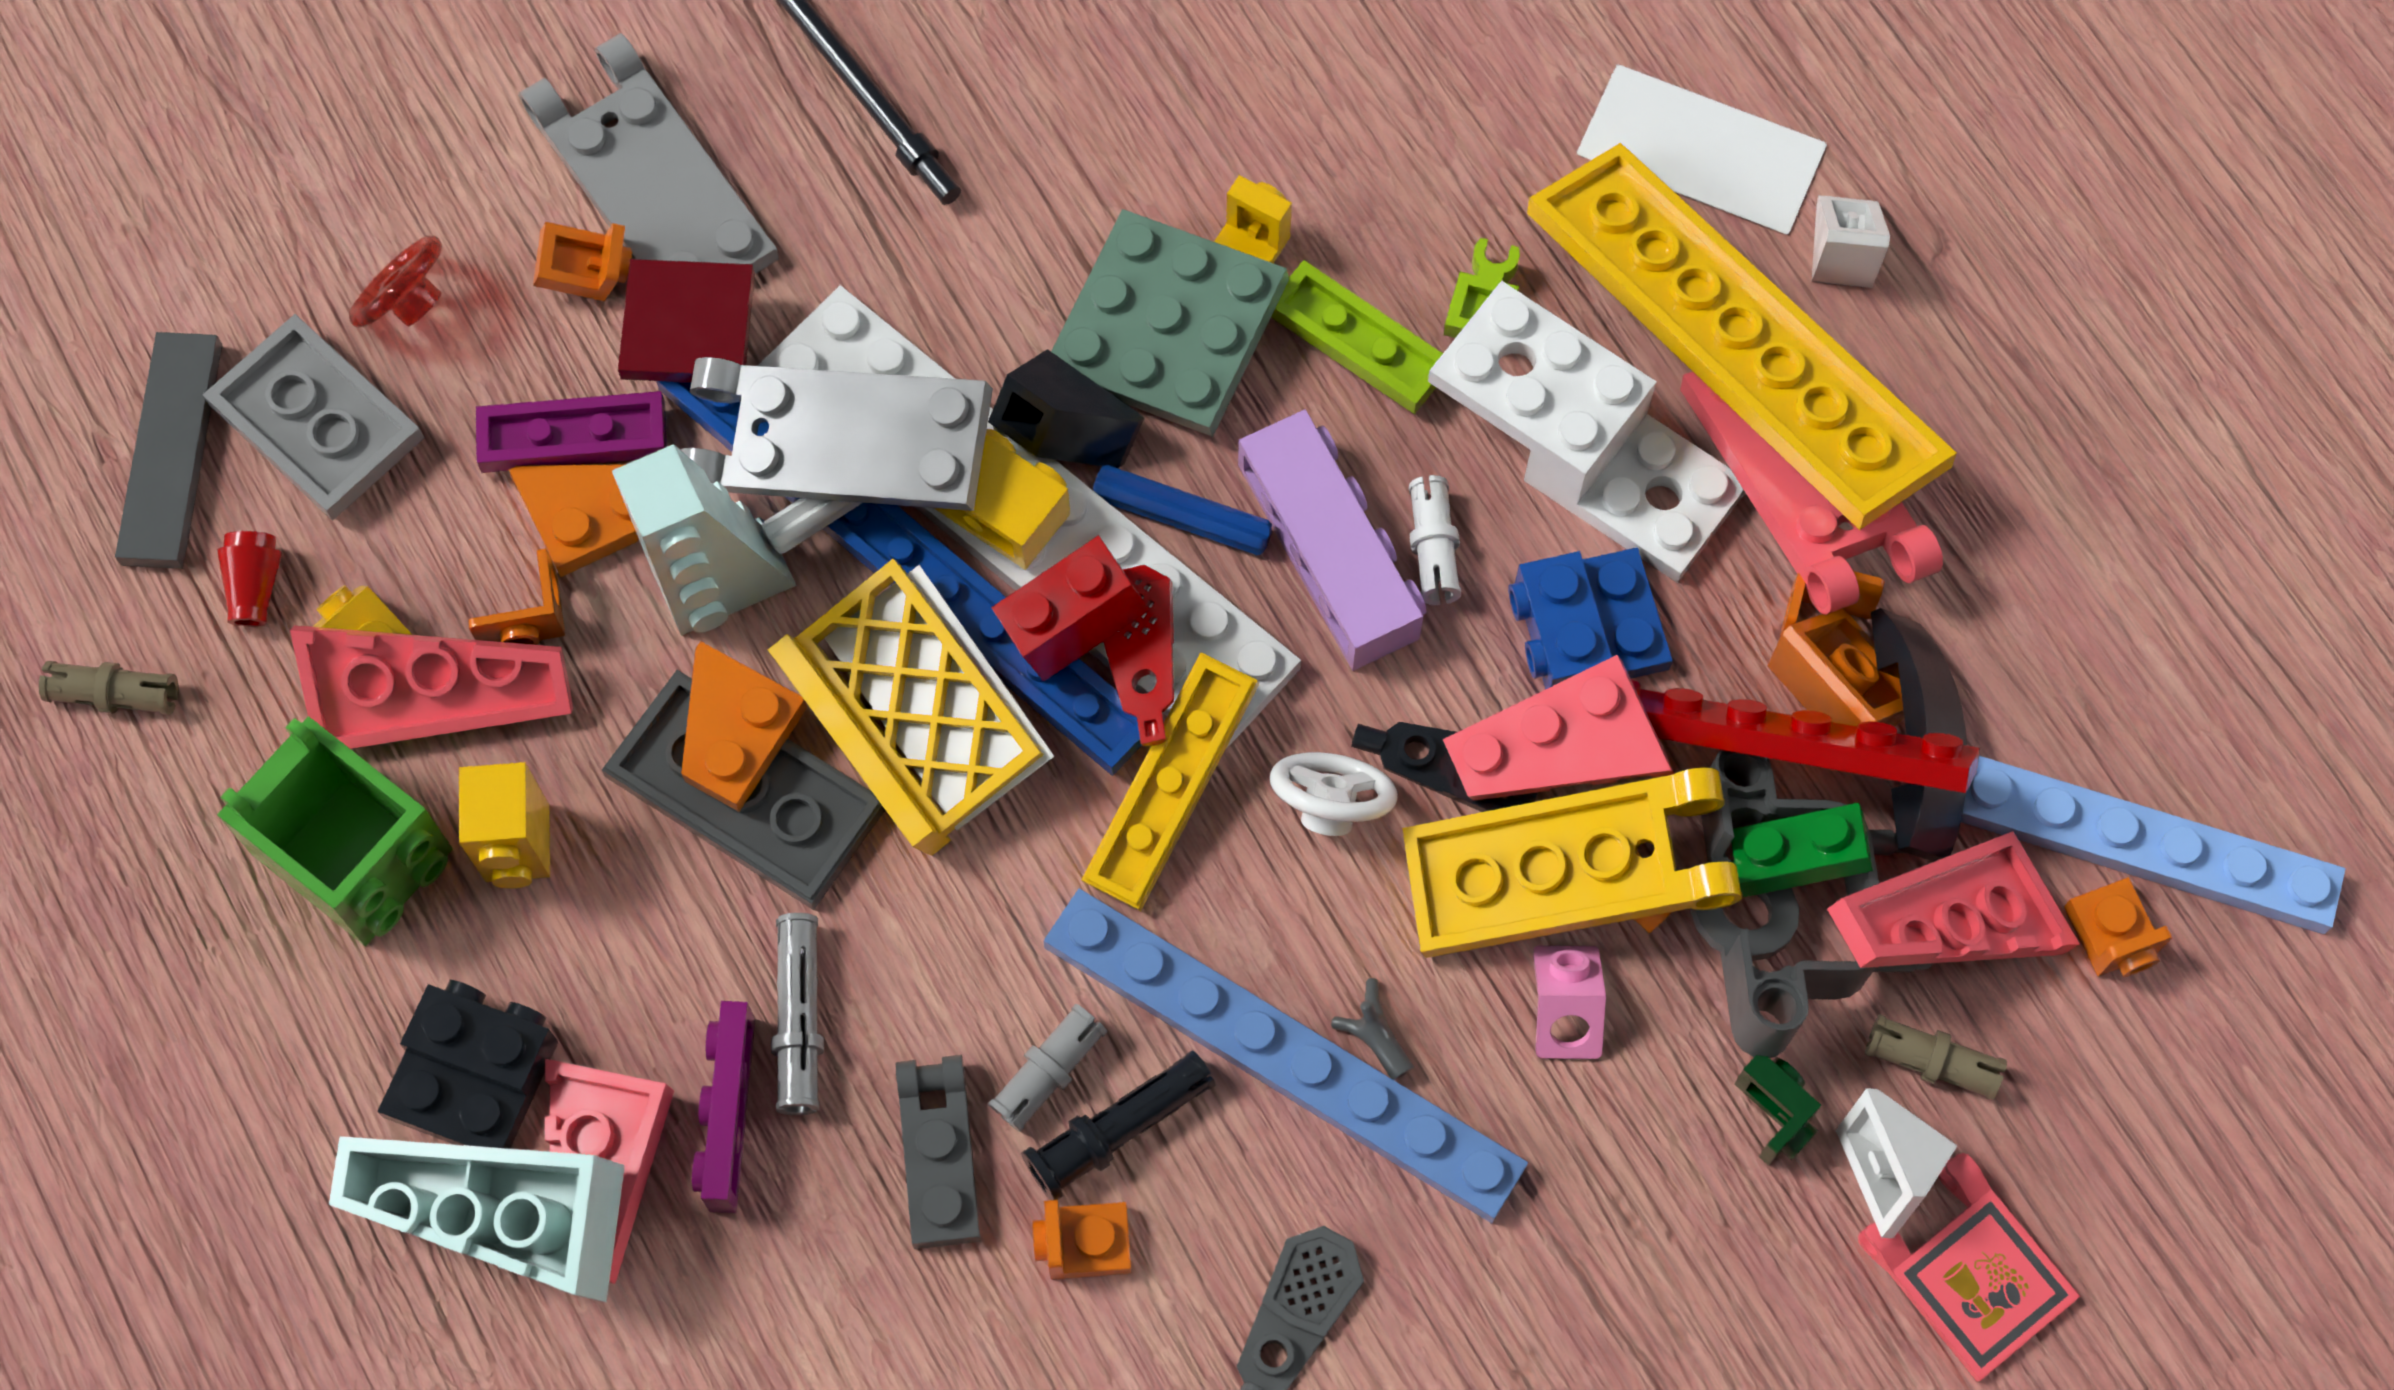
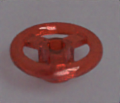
M433 235L424 236L408 246L386 265L353 303L349 311V322L357 328L367 327L379 320L390 310L407 327L420 320L442 295V292L425 277L441 254L442 243L440 239Z

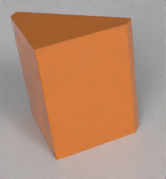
M1844 608L1827 615L1820 614L1792 624L1781 634L1768 667L1806 710L1825 713L1832 718V722L1852 726L1872 721L1886 723L1895 727L1904 720L1900 679L1877 670L1874 641Z

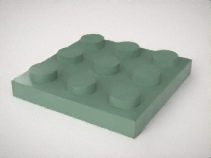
M1122 209L1051 352L1125 404L1213 437L1290 279L1287 268Z

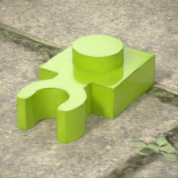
M1480 238L1477 241L1472 258V269L1475 275L1464 272L1459 273L1443 335L1456 338L1501 280L1508 284L1507 282L1515 276L1520 257L1519 247L1511 246L1506 261L1492 263L1486 258L1488 239ZM1508 284L1515 290H1519V286Z

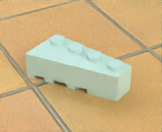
M674 444L612 470L651 571L681 636L693 630L700 633L715 629L727 620L728 615L797 586L782 554L775 551L764 536L762 530L764 520L760 517L754 519L750 509L743 502L738 501L735 503L731 500L727 489L718 481L712 484L705 470Z
M339 1136L329 1205L396 1230L415 1235L450 1250L494 1264L521 1276L543 1282L570 1294L607 1302L625 1165L586 1154Z

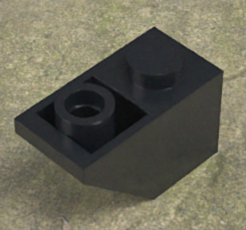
M1047 349L1007 374L988 423L1036 457L1096 466L1110 465L1120 468L1126 462L1145 417Z

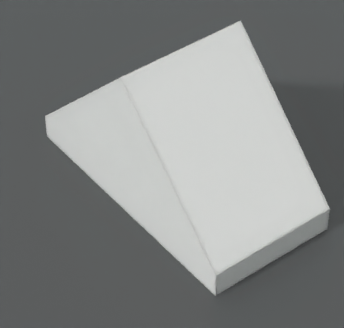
M1818 195L1812 282L1866 288L1873 287L1890 242V233L1878 201Z
M1866 1088L1836 1129L1881 1237L1894 1238L1926 1197L1957 1148V1145L1878 1089Z

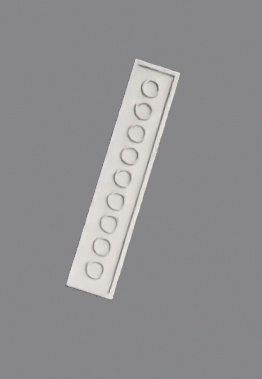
M841 285L758 365L955 379ZM990 407V410H989L988 420H989L990 415H991L992 410H993L991 407ZM987 423V429L999 432L1012 443L1017 455L1034 466L1038 462L1050 466L1062 476L1067 484L1066 488H1068L1071 514L1029 567L1024 570L934 508H915L1015 591L1098 535L1122 569L1146 565L1169 577L1173 585L1174 702L1200 652L1259 682L1253 698L1226 747L1227 749L1301 669V659L1055 459L1034 456L990 423ZM1102 642L1089 652L1111 670L1104 643ZM1152 675L1142 677L1137 683L1136 691L1142 694L1152 691L1157 682L1156 677ZM1174 702L1163 712V714H1165L1166 716L1168 715Z

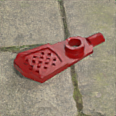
M1140 565L1123 570L1150 610L1145 613L1144 618L1140 616L1119 632L1103 641L1124 713L1137 718L1141 745L1155 746L1166 741L1162 713L1174 702L1173 585L1169 577L1146 565ZM1147 675L1156 677L1157 682L1152 691L1144 694L1136 691L1137 683L1142 677Z

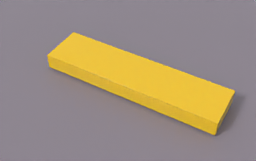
M1200 652L1164 721L1166 741L1162 744L1151 746L1081 879L1085 884L1141 912L1259 686L1258 680Z

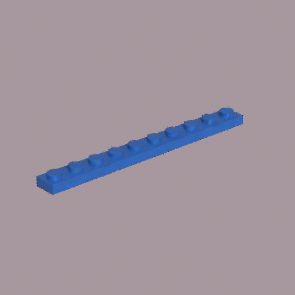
M656 381L659 391H662L666 397L732 452L741 402L719 403L708 401L691 394V383ZM768 422L759 424L757 436H763L769 430ZM785 497L791 503H794L795 501L800 499L795 497ZM861 503L823 528L828 535L873 573L877 572L893 558L900 563L907 574L920 565L1002 683L1111 776L1142 746L1137 718L1124 713L1117 690L1079 658L1043 681L1023 658L991 608L1006 597L899 506Z

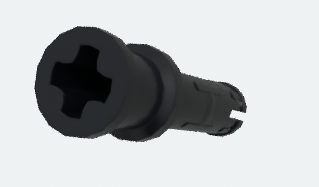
M1192 1050L1172 1066L1138 1086L1102 1112L1100 1111L1091 1118L1087 1115L1082 1117L1076 1116L1068 1122L1069 1129L1038 1150L1030 1146L1021 1152L1022 1158L1036 1183L1048 1199L1058 1200L1063 1197L1062 1189L1093 1168L1101 1172L1110 1166V1161L1114 1159L1112 1154L1114 1151L1178 1110L1179 1107L1216 1086L1215 1081L1211 1076L1207 1077L1211 1072L1201 1057Z

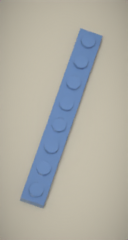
M1078 888L1043 940L1046 950L1491 1224L1527 1167L1528 1162L1080 888Z

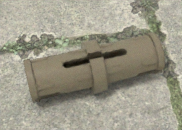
M47 661L41 670L44 673L51 674L52 677L42 675L39 677V695L44 702L59 701L95 705V708H98L97 711L101 713L113 714L118 708L170 715L175 710L176 705L174 702H167V698L177 700L179 692L178 679L175 674L167 673L164 675L123 670L119 663L104 662L100 667H90Z
M1880 1014L1877 1016L1869 1039L1872 1040L1867 1043L1865 1055L1875 1056L1920 1072V1080L1934 1084L1939 1079L1984 1095L1990 1100L1996 1097L2004 1077L2000 1075V1072L2004 1073L2007 1066L2006 1059L2001 1057L1998 1059L1951 1042V1034L1937 1030L1934 1035L1886 1019V1016Z

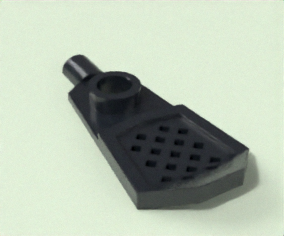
M1404 722L1396 723L1387 732L1359 723L1357 725L1351 747L1379 755L1384 770L1480 812L1531 803L1536 800L1537 793L1507 796L1505 799L1499 797L1473 801L1469 798L1443 742V739L1457 733L1455 731ZM1411 742H1420L1426 746L1428 754L1426 757L1416 760L1410 758L1405 753L1404 748Z

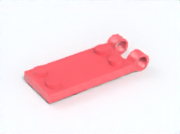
M1693 371L1683 375L1680 387L1682 394L1797 574L1799 572L1806 583L1805 587L1808 595L1820 613L1827 615L1858 602V582L1851 566L1845 559L1883 546L1890 557L1897 575L1906 583L1915 582L1941 571L1943 556L1937 538L1927 526H1917L1902 502L1859 530ZM1847 522L1852 525L1853 529L1843 530L1839 526Z

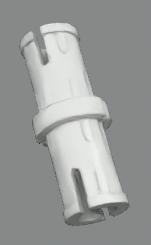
M1429 475L1431 499L1429 500L1422 476L1412 480L1409 484L1415 529L1410 533V546L1412 552L1418 555L1421 582L1420 593L1424 602L1429 605H1441L1438 582L1441 580L1442 591H1445L1446 603L1449 604L1461 597V587L1458 582L1455 550L1460 546L1458 529L1451 525L1448 496L1449 483L1442 476Z

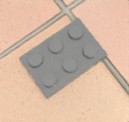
M296 314L289 318L203 394L208 405L332 521L424 439L420 428Z

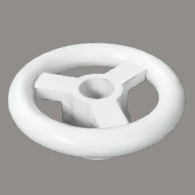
M1322 752L1299 753L1281 759L1274 765L1270 773V784L1276 795L1293 808L1302 811L1301 822L1307 829L1322 835L1341 836L1348 834L1352 829L1353 822L1380 818L1389 813L1397 802V789L1387 775L1370 764L1343 755ZM1316 771H1320V772H1330V773H1336V774H1328V773H1327V774H1322V773H1319V772H1316ZM1292 782L1306 786L1307 791L1299 789ZM1374 789L1378 794L1377 798L1370 801L1355 802L1357 792Z

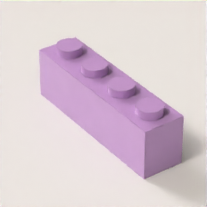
M1306 409L1239 439L1238 467L1267 519L1272 523V528L1350 668L1354 671L1419 640L1423 615L1426 614L1427 610L1424 599L1416 584L1411 579L1404 582L1393 563L1397 561V556L1389 536L1381 527L1374 530L1364 511L1367 510V502L1360 485L1353 476L1345 479L1335 460L1338 459V451L1331 434L1323 425L1316 428Z

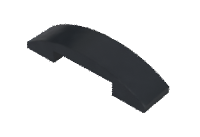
M1883 608L1872 611L1871 620L1877 670L1900 679L1906 735L1923 738L1924 735L1929 733H1945L1961 738L1963 745H1967L1963 710L1957 686L1941 650L1931 635L1920 623ZM1911 783L1891 789L1898 850L1932 862L1950 856L1961 824L1966 793Z

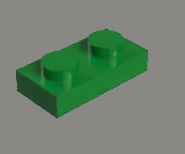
M1860 803L1733 829L1732 849L1734 863L1737 867L1743 897L1873 871L1865 817Z

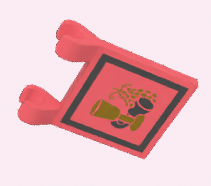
M1961 1153L1948 1160L1938 1178L1968 1208L1911 1254L1899 1232L1894 1238H1882L1876 1223L1868 1225L1859 1233L1857 1238L1858 1243L1865 1252L1893 1278L1978 1382L2068 1308L2080 1295L1994 1193L1975 1161L1968 1154Z

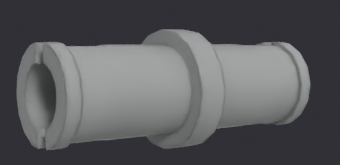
M1078 1004L1071 1008L1072 1011L1039 1048L1034 1045L1030 1047L1024 1054L1028 1061L995 1099L988 1103L996 1113L1002 1115V1119L1019 1132L1023 1130L1027 1121L1057 1087L1064 1090L1072 1081L1068 1074L1101 1036L1104 1037L1108 1032L1100 1022L1095 1023L1093 1021L1095 1017Z

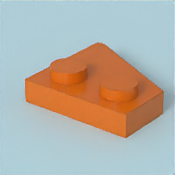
M626 464L515 466L508 470L560 577L639 541L612 473V470Z

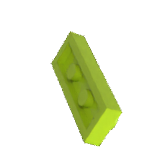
M1303 260L1289 277L1290 279L1271 318L1415 415L1436 389L1434 385L1428 382L1429 371L1443 353Z

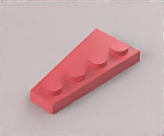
M297 625L290 629L307 715L350 749L571 714L574 709L562 647Z
M2014 831L1843 897L1827 908L1860 968L2064 955L2080 945Z

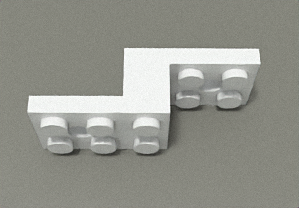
M1502 280L1429 371L1428 382L1530 449L1524 477L1526 483L1626 549L1638 547L1642 560L1677 583L1745 494L1742 486L1728 466L1647 414L1657 381ZM1511 353L1520 354L1531 361L1533 369L1526 375L1512 376L1502 370L1499 360ZM1664 486L1675 492L1679 499V504L1670 510H1660L1648 502L1645 493L1652 487Z

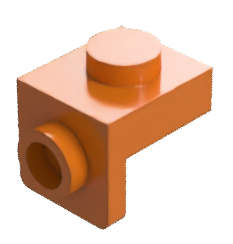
M545 221L540 230L533 286L605 301L616 283H625L628 276L632 249L623 246L625 226L612 223L606 234H600Z

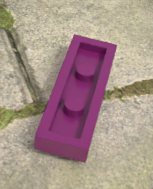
M662 391L476 406L477 465L481 473L508 471L515 466L584 465L638 460L667 447L666 410Z
M721 1001L719 1021H709L706 1032L707 1061H715L712 1086L703 1085L700 1093L699 1124L700 1126H708L706 1150L696 1151L694 1155L692 1189L693 1192H701V1200L709 1212L737 1213L756 1022L748 1002Z

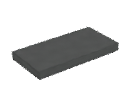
M676 670L603 767L602 772L605 778L814 910L885 812L884 807L872 791L789 739L785 741L740 812L689 785L684 781L681 771L692 678Z

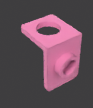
M1595 946L1534 947L1533 959L1538 993L1536 1055L1539 1058H1600L1603 1047L1606 993L1599 948ZM1568 1015L1579 1016L1587 1021L1589 1030L1583 1038L1577 1041L1564 1042L1555 1038L1551 1033V1027L1556 1020Z

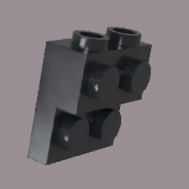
M449 980L445 990L428 984L400 1042L405 1053L377 1112L385 1119L454 1145L511 1149L545 1073V1059L551 1060L558 1044L550 1029L543 1027L546 1017L530 1007L515 1002H510L505 1012L484 1005L483 1002L486 995L482 991L460 981Z

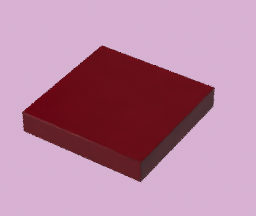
M630 259L618 373L621 380L691 383L695 360L703 357L720 358L740 365H746L755 280L753 264Z

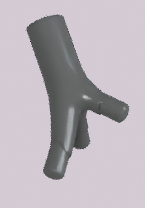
M1369 978L1366 981L1365 1001L1360 1005L1363 1018L1355 1020L1335 1016L1332 1019L1331 1026L1333 1029L1349 1032L1364 1041L1373 1050L1389 1077L1395 1081L1411 1071L1414 1066L1387 1023L1379 1000L1378 980Z

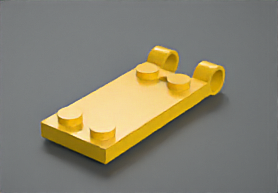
M1714 768L1688 769L1673 775L1402 828L1421 953L1425 958L1689 908L1710 910L1739 902L1742 899L1735 863L1711 862L1689 869L1676 870L1667 819L1668 815L1698 816L1722 808L1725 802L1719 771ZM1645 842L1653 844L1655 849L1650 857L1642 858L1637 855V848L1640 844Z

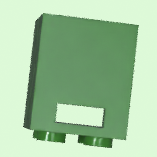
M308 716L303 723L293 718L285 727L290 737L238 792L229 787L220 798L226 805L217 816L252 856L366 947L375 936H383L396 925L403 914L404 903L420 886L426 887L441 875L448 862L447 856L453 848L422 805Z

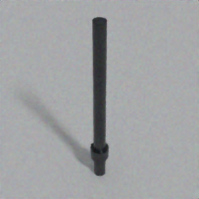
M778 0L896 146V157L912 176L919 175L942 205L954 202L960 196L961 189L938 162L939 152L923 133H915L810 2L808 0Z

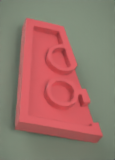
M1618 655L1443 739L1465 791L1473 801L1545 792L1557 787L1588 783L1598 785L1614 783L1618 779L1649 775L1651 777H1660L1675 774L1628 672Z
M545 1059V1082L550 1085V1116H545V1141L550 1144V1152L595 1155L625 1165L609 1283L615 1284L674 1090L666 1083Z

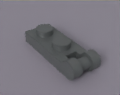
M963 1056L942 1057V1064L917 1066L916 1060L896 1062L912 1246L914 1249L981 1242ZM945 1090L947 1107L922 1110L920 1092Z

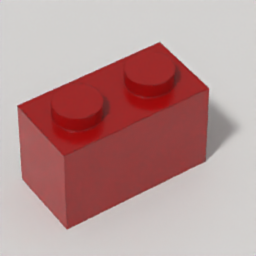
M1099 535L991 607L1023 658L1043 681L1150 610Z

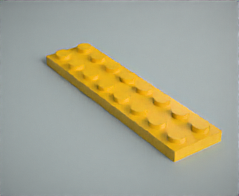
M1621 142L1529 197L1527 214L1859 530L1952 468L1957 454L1955 450Z

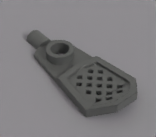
M1325 1226L1286 1239L1236 1367L1244 1382L1240 1390H1288L1364 1283L1353 1241ZM1321 1249L1322 1254L1317 1255L1316 1250ZM1308 1253L1309 1258L1303 1259V1255ZM1338 1258L1339 1263L1333 1264L1332 1260ZM1325 1262L1326 1267L1320 1269L1319 1264ZM1312 1266L1313 1271L1307 1272L1306 1268ZM1299 1270L1300 1275L1295 1276L1293 1271ZM1342 1272L1343 1277L1337 1278L1336 1273ZM1329 1275L1330 1280L1324 1282L1323 1277ZM1316 1279L1317 1284L1311 1285L1310 1280ZM1303 1283L1304 1288L1298 1289L1297 1284ZM1290 1287L1291 1291L1285 1293L1284 1288ZM1333 1288L1334 1293L1328 1295L1327 1290ZM1320 1292L1321 1297L1315 1298L1314 1293ZM1307 1296L1308 1301L1302 1302L1301 1297ZM1294 1299L1295 1304L1289 1306L1288 1301ZM1324 1305L1325 1310L1319 1311L1318 1306ZM1311 1309L1312 1314L1306 1315L1305 1310ZM1275 1343L1285 1349L1287 1359L1281 1366L1269 1367L1263 1363L1260 1353L1266 1345Z

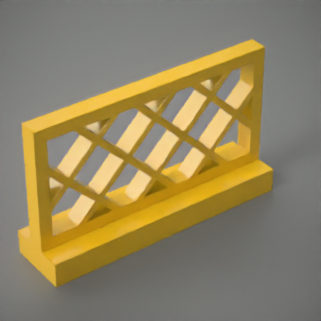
M894 558L797 637L794 638L786 634L767 649L912 847L930 856H933L951 841L948 834L955 829L954 827L1044 755L904 568ZM895 581L906 595L902 622L872 620L875 597ZM860 610L859 618H850ZM916 611H918L927 625L915 624ZM838 627L857 628L852 663L830 661L818 643ZM870 630L900 632L895 667L865 664ZM913 634L937 636L940 640L942 649L938 671L908 668ZM952 658L964 673L950 672ZM838 671L851 672L849 685ZM864 674L894 676L889 711L866 709L861 703L860 694ZM906 678L937 680L932 715L901 712ZM949 682L970 683L977 689L979 697L975 720L943 717ZM988 707L992 709L1001 722L986 721ZM875 720H887L885 734ZM899 722L930 725L925 760L902 758L896 750ZM942 726L974 729L969 765L936 761ZM985 730L1009 732L1023 750L1002 768L979 766ZM910 768L924 769L922 783ZM935 770L967 773L964 799L944 814L933 800L931 794ZM978 775L991 776L976 788Z

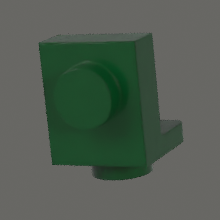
M1756 1055L1743 1068L1734 1084L1782 1127L1758 1156L1769 1166L1781 1152L1792 1160L1813 1138L1818 1130L1809 1122L1822 1105L1803 1089L1805 1085L1803 1077L1788 1062L1779 1057L1771 1060L1768 1056Z

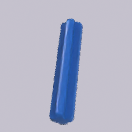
M1110 465L1102 466L1094 482L1093 491L1112 506L1255 555L1263 554L1271 538L1272 523L1267 519Z

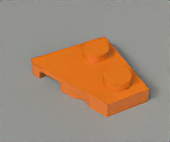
M700 641L695 649L681 771L684 781L740 812L807 709L806 701L795 692Z

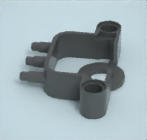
M1720 749L1710 768L1719 771L1725 805L1714 812L1701 815L1708 863H1734V860H1730L1725 855V852L1734 838L1733 829L1845 806V804L1830 800L1777 799L1773 770L1769 758ZM1729 779L1738 782L1741 786L1735 785ZM1866 824L1873 871L1844 877L1847 896L1879 884L1874 855L1891 856L1894 853H1906L1898 850L1896 832L1893 830L1868 829ZM1792 888L1757 895L1765 903L1768 910V923L1760 929L1748 930L1747 928L1737 927L1727 919L1722 908L1710 910L1691 908V914L1697 931L1711 947L1721 953L1731 1031L1734 1040L1744 1052L1753 1057L1759 1055L1773 1058L1784 1052L1808 1015V999L1836 1000L1851 997L1862 989L1873 972L1911 973L1914 970H1928L1933 964L1860 968L1857 961H1799L1795 966L1787 965L1779 971H1762L1755 968L1752 961L1771 958L1786 948L1798 927L1799 905ZM1760 1011L1768 1012L1775 1016L1780 1024L1772 1023L1765 1019Z

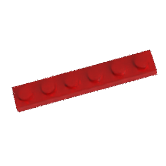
M1631 679L1659 739L1961 793L1967 792L1977 773L1980 748L1963 745V740L1954 735L1929 733L1924 735L1923 738L1898 734L1894 726L1882 722H1862L1857 726L1832 722V718L1829 715L1818 711L1801 710L1794 712L1792 715L1767 711L1765 704L1754 700L1736 699L1725 704L1703 700V694L1691 689L1673 688L1666 690L1665 693L1640 689V683Z

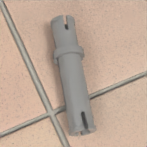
M787 913L780 915L776 919L778 1034L771 1038V1053L778 1057V1103H776V1111L786 1115H807L819 1110L817 1056L824 1052V1037L817 1034L818 918L807 913Z

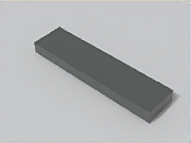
M156 332L115 558L121 566L183 569L211 413V407L203 397V394L216 383L223 345L217 335Z

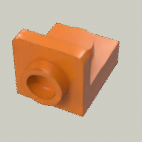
M2129 877L2071 898L2064 905L2097 976L2120 969L2123 977L2145 971L2160 962L2157 954L2173 938L2167 926L2154 929Z
M1058 1200L1044 1201L1045 1220H1033L1034 1256L1035 1261L1048 1260L1051 1280L1132 1274L1126 1202L1059 1207Z

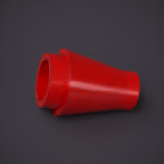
M257 531L226 533L224 535V547L217 549L228 608L227 622L232 625L245 627L266 625L267 610L282 552L276 549V537L269 533Z

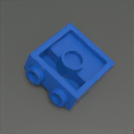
M1638 547L1582 559L1581 552L1577 551L1519 564L1515 583L1508 586L1510 605L1516 621H1526L1531 641L1525 642L1528 667L1534 679L1542 677L1545 689L1615 655H1618L1622 660L1630 679L1670 670L1673 660Z

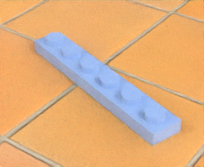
M1979 756L1977 773L1966 792L1961 820L1962 823L2000 835L2014 831L2020 841L2320 934H2326L2333 927L2346 869Z

